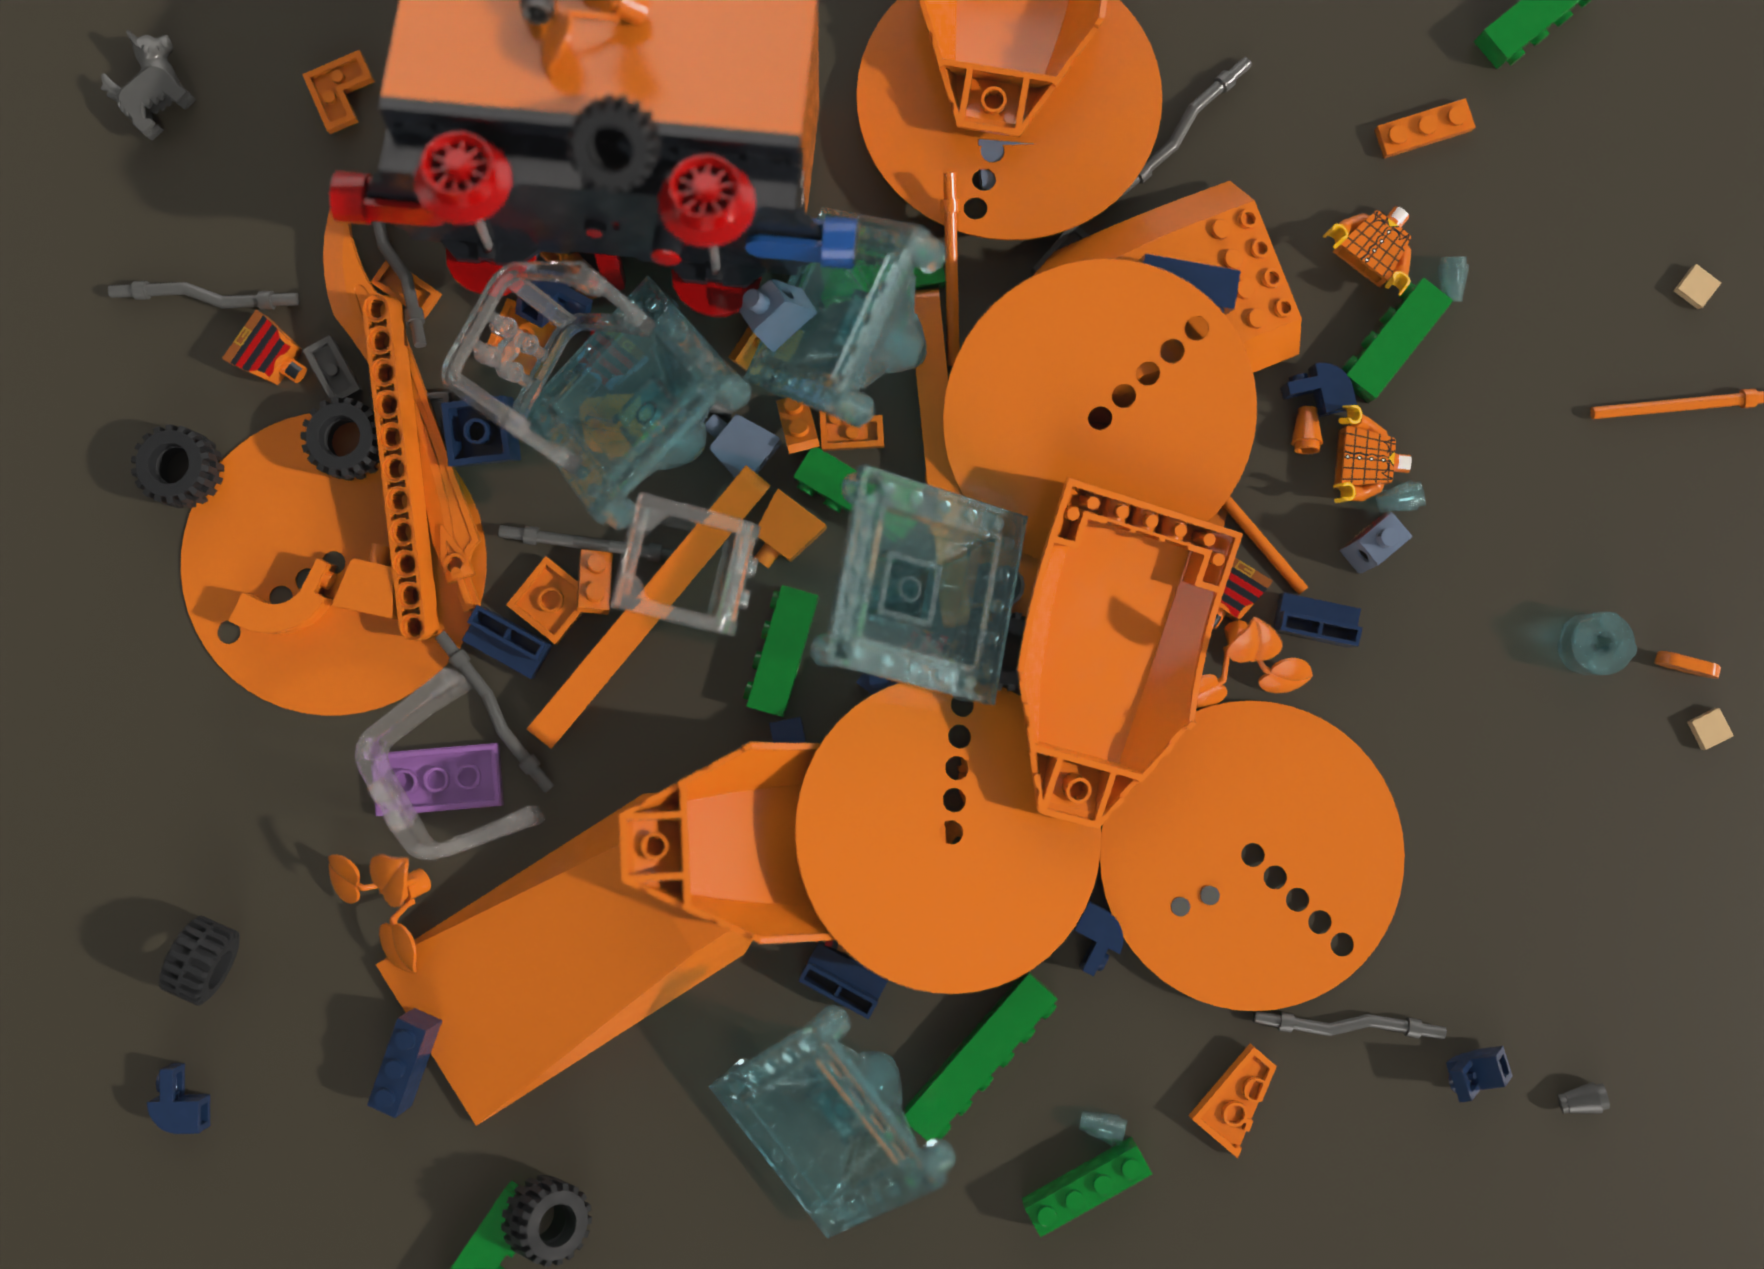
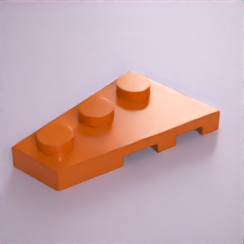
M1250 1043L1188 1116L1238 1158L1242 1150L1240 1145L1245 1133L1251 1129L1254 1122L1252 1120L1258 1103L1262 1102L1277 1066Z

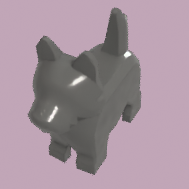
M127 30L126 33L132 43L135 57L141 66V71L123 87L118 86L104 73L101 75L103 83L101 90L107 92L108 98L117 101V105L124 115L130 118L133 124L153 141L164 131L153 121V113L158 114L159 109L165 111L166 106L170 107L172 101L186 110L196 100L183 88L172 65L168 61L169 54L173 52V44L169 36L163 35L154 38L146 34L136 37L130 30Z

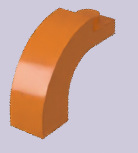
M316 558L300 591L290 600L280 604H272L253 594L242 593L228 621L246 630L267 634H288L312 625L326 613L333 603L334 599L324 595V592L332 587L336 579V573L334 572L337 566L326 560Z

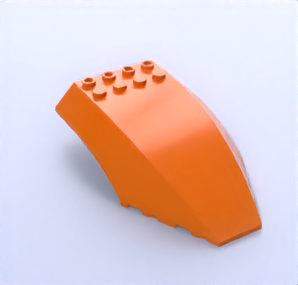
M919 0L957 128L1020 138L1105 21L1108 0Z
M1231 181L1162 205L1058 249L1048 257L1033 275L1035 276L1045 270L1066 263L1088 259L1109 258L1139 262V259L1145 253L1240 270L1235 309L1225 316L1233 325L1244 345L1253 373L1297 356L1300 353L1302 317L1256 202ZM1194 316L1185 324V334L1192 340H1200L1208 332V322L1201 316ZM1177 339L1165 341L1160 349L1162 359L1169 363L1177 362L1184 354L1183 344ZM1153 362L1142 363L1136 371V378L1143 385L1155 383L1160 375L1159 367ZM1128 384L1117 386L1112 393V400L1118 407L1130 406L1136 397L1134 388ZM1102 406L1092 409L1088 416V422L1091 424H1110L1112 420L1109 409Z
M1066 478L1036 574L1018 663V678L1038 813L1099 829L1108 820L1111 811L1121 806L1125 801L1123 798L1138 782L1141 784L1158 766L1159 760L1174 749L1173 745L1187 730H1191L1197 724L1195 722V715L1205 657L1218 608L1243 533Z
M751 741L738 750L716 760L707 767L696 771L676 784L620 813L621 883L760 944L835 940L818 917L808 898L800 874L795 843V819L800 789L810 762L821 743H762ZM944 822L940 827V837L946 843Z

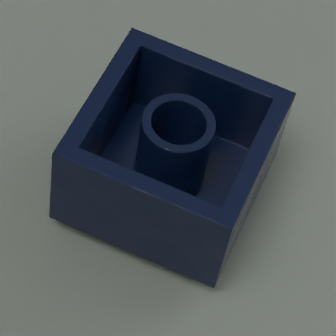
M501 395L441 403L448 465L450 467H467L521 460L514 398Z

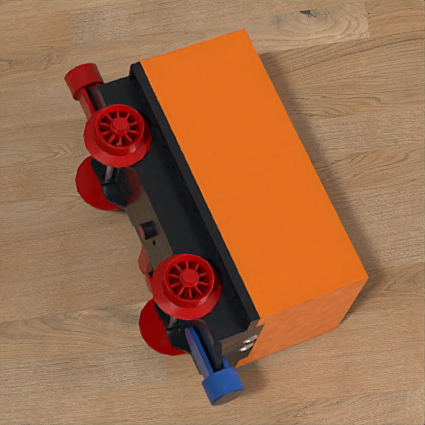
M399 0L378 107L387 127L379 172L372 176L371 173L336 171L331 179L329 188L330 211L336 222L366 225L371 224L372 221L387 222L407 231L412 240L441 242L446 247V262L454 280L468 291L490 297L506 296L516 291L531 274L537 259L536 255L540 252L569 254V251L595 254L602 284L609 290L620 291L625 289L626 278L620 256L637 257L639 261L656 262L661 265L670 266L672 268L673 288L681 302L695 312L719 318L728 317L739 312V309L742 308L744 294L750 289L758 290L762 276L766 273L798 275L799 267L811 264L812 262L821 263V267L853 270L856 265L859 235L858 219L825 216L824 220L814 219L807 214L819 115L818 0H649L647 15L639 26L622 18L616 24L610 20L576 17L573 18L572 33L568 43L554 65L553 78L547 76L542 66L541 46L544 35L554 17L559 12L566 14L568 10L611 13V9L606 6L607 0H555V14L543 25L533 24L524 18L520 6L521 0ZM613 94L614 98H618L620 95L628 96L627 101L633 103L636 99L642 103L640 109L643 112L649 109L653 114L651 118L652 123H658L660 131L657 136L661 138L662 144L659 149V158L644 182L638 187L634 185L631 191L623 193L622 189H619L616 194L608 193L607 187H603L601 191L593 189L595 183L591 180L585 184L581 180L583 176L581 170L574 172L571 165L574 159L568 158L566 151L570 146L569 143H566L567 134L571 131L570 126L573 120L592 100L596 98L601 100L605 95ZM603 126L597 129L596 143L603 155L614 161H626L632 158L634 152L633 145L629 136L624 131L613 126Z

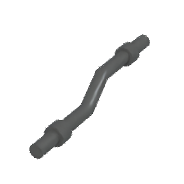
M1243 57L1231 69L1222 71L1215 77L1214 83L1188 105L1169 141L1148 158L1138 177L1121 197L1138 183L1143 184L1152 176V171L1179 148L1197 114L1222 92L1227 93L1236 85V80L1252 67V63L1247 57Z
M373 221L378 249L401 280L406 304L404 315L406 325L411 329L414 347H425L427 345L423 329L425 318L423 309L418 304L413 275L391 246L386 222Z
M146 280L133 281L129 285H110L108 287L110 298L134 297L135 300H148L151 296L187 295L222 309L259 307L260 310H274L276 306H293L300 303L298 293L274 294L273 291H259L256 295L223 296L187 282L149 283Z
M500 525L498 534L502 538L522 540L523 544L536 546L537 543L610 552L647 558V561L660 563L661 560L666 561L675 551V549L663 548V544L650 543L649 545L575 536L541 531L539 527L528 525L525 528Z
M443 631L435 637V640L450 657L448 661L455 670L459 669L481 696L496 733L521 763L518 765L525 775L530 774L544 793L547 792L554 784L540 768V761L534 754L530 755L508 728L493 691L469 662L471 658L464 649L460 650L449 635Z
M1254 1011L1253 1023L1277 1027L1278 1031L1289 1033L1297 1030L1333 1036L1373 1027L1402 1032L1405 1036L1412 1038L1426 1036L1443 1040L1446 1038L1447 1033L1446 1027L1422 1023L1421 1019L1410 1017L1402 1020L1365 1014L1326 1023L1294 1017L1293 1013L1287 1012L1274 1014Z

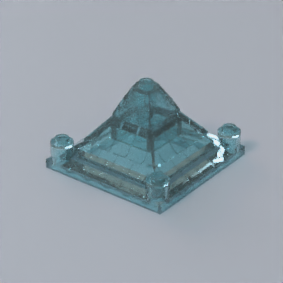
M822 207L817 219L825 220V216L858 219L859 235L856 265L853 270L821 267V263L812 262L811 264L799 267L798 275L790 276L787 284L801 288L818 313L775 352H772L760 341L743 380L779 397L789 398L832 415L854 427H861L872 419L874 403L870 396L858 391L859 388L864 389L886 372L896 373L915 369L925 360L927 343L917 314L914 313L915 276L913 271L915 267L926 273L939 269L946 259L945 245L930 236V231L919 225Z
M649 276L635 288L519 413L594 520L602 525L606 522L616 530L626 529L635 521L637 506L626 497L630 490H633L639 483L657 470L673 469L691 463L702 454L705 449L707 435L704 421L710 409L717 401L729 410H738L748 403L751 396L750 384L731 369L679 310V304Z
M868 465L858 466L857 472L847 475L842 483L843 497L853 506L850 512L847 537L842 554V564L839 570L828 633L821 634L813 640L811 645L812 659L822 667H841L953 695L959 701H974L986 705H995L1028 516Z
M833 1005L826 1006L807 1025L752 1057L750 1060L745 1058L739 1059L725 1074L718 1077L708 1086L827 1239L941 1188L948 1179L945 1175L956 1161L955 1153L951 1145L946 1141L931 1139L923 1149L915 1142L916 1138L901 1108L902 1086L899 1068L895 1060L882 1051H868L859 1054L840 1042L838 1043L850 1030V1021L843 1009Z

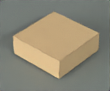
M1696 264L1689 269L1674 289V292L1696 309H1701L1720 286L1721 282Z
M1713 708L1687 721L1701 750H1707L1734 736L1720 708Z

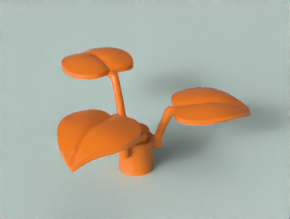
M607 0L606 6L611 9V13L568 10L566 14L559 12L550 23L541 46V62L547 76L553 78L554 65L571 36L573 18L610 20L616 24L622 18L639 26L647 15L649 0Z
M1256 617L1249 624L1242 620L1233 621L1224 628L1228 645L1223 647L1224 659L1221 676L1218 679L1213 674L1202 675L1196 709L1216 705L1227 696L1228 691L1223 684L1227 681L1230 658L1240 663L1257 661L1261 670L1266 673L1259 678V686L1270 693H1287L1300 688L1313 676L1311 666L1308 662L1299 658L1280 660L1271 668L1266 666L1263 660L1275 657L1282 649V641L1279 635L1268 624Z
M338 854L328 856L330 880L336 894L343 901L349 904L356 903L360 899L359 891L379 888L380 894L383 895L385 901L391 907L397 908L401 906L390 918V924L383 923L380 925V943L384 953L394 965L409 973L418 972L416 970L417 952L412 934L404 925L397 923V921L410 906L415 904L414 898L431 889V881L428 874L421 868L408 873V858H395L379 854L370 861V874L373 883L362 884L359 883L360 872L351 860Z

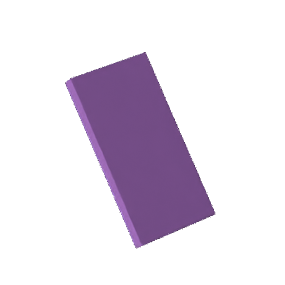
M499 743L371 754L376 816L504 805Z

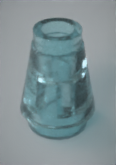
M1467 257L1440 258V266H1437L1441 290L1454 300L1453 302H1463L1470 266L1467 264Z
M1409 480L1376 495L1379 512L1418 510V507L1425 506L1426 504L1424 490L1420 481L1413 482Z
M1083 1111L1079 1130L1085 1131V1133L1111 1146L1114 1143L1122 1145L1128 1120L1120 1118L1119 1114Z

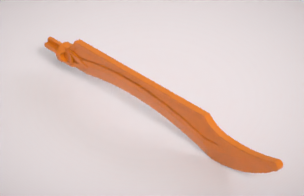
M329 210L323 248L324 278L328 299L333 315L351 337L368 363L362 305L367 296L378 293L370 283L360 261L353 239L351 223L336 222ZM385 303L380 308L381 316L386 311ZM388 335L384 339L385 348L389 345L390 339ZM407 338L425 504L431 538L447 583L454 584L463 612L465 613L473 611L476 605L481 606L472 581V577L476 574L471 564L473 551L479 545L481 539L456 470L448 465L445 440ZM392 367L389 368L387 374L389 380L393 376ZM395 398L391 403V406L394 411L397 407V402Z

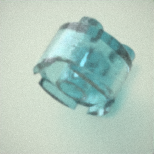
M1593 612L1571 618L1563 625L1560 631L1562 633L1557 647L1559 656L1566 667L1574 672L1588 676L1617 673L1626 667L1637 653V645L1631 627L1622 617L1614 612Z

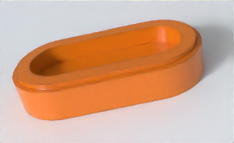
M1668 651L1657 652L1654 662L1659 666L1712 679H1718L1721 670L1720 665Z

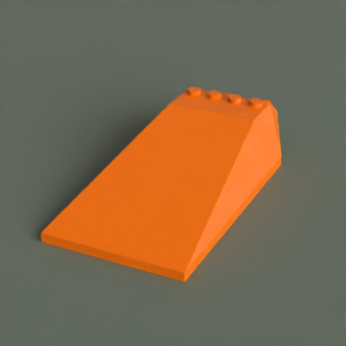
M659 792L640 795L416 938L414 942L417 952L416 970L418 972H406L394 965L388 957L375 964L405 1013L416 1008L442 1020L431 1054L476 1126L746 953L753 940L621 883L619 814Z

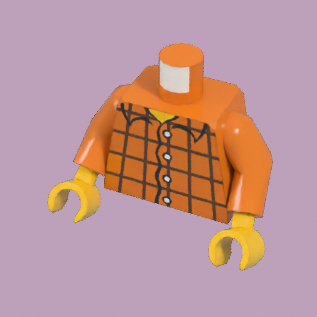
M1394 206L1387 216L1376 210L1372 215L1361 213L1342 220L1339 224H1334L1323 235L1324 238L1330 236L1335 240L1333 253L1376 286L1380 287L1388 281L1385 288L1389 289L1392 285L1396 286L1399 289L1398 295L1400 296L1411 282L1408 276L1411 249L1408 243L1411 236L1402 229V226L1409 219V214L1401 207Z
M1343 405L1342 408L1347 411V418H1339V423L1350 424L1351 426H1345L1338 432L1333 488L1339 489L1341 495L1340 498L1334 499V502H1363L1381 493L1385 485L1392 483L1394 472L1409 473L1412 458L1411 455L1396 454V439L1388 436L1384 428L1368 416L1362 414V410L1358 405Z

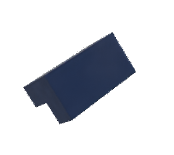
M1280 593L1273 629L1276 633L1346 648L1359 647L1363 628L1358 626L1361 609L1289 593Z
M476 605L467 623L471 625L462 639L467 644L530 679L536 677L553 647V644L480 605Z
M817 943L798 981L869 1020L888 979L877 975L840 951Z

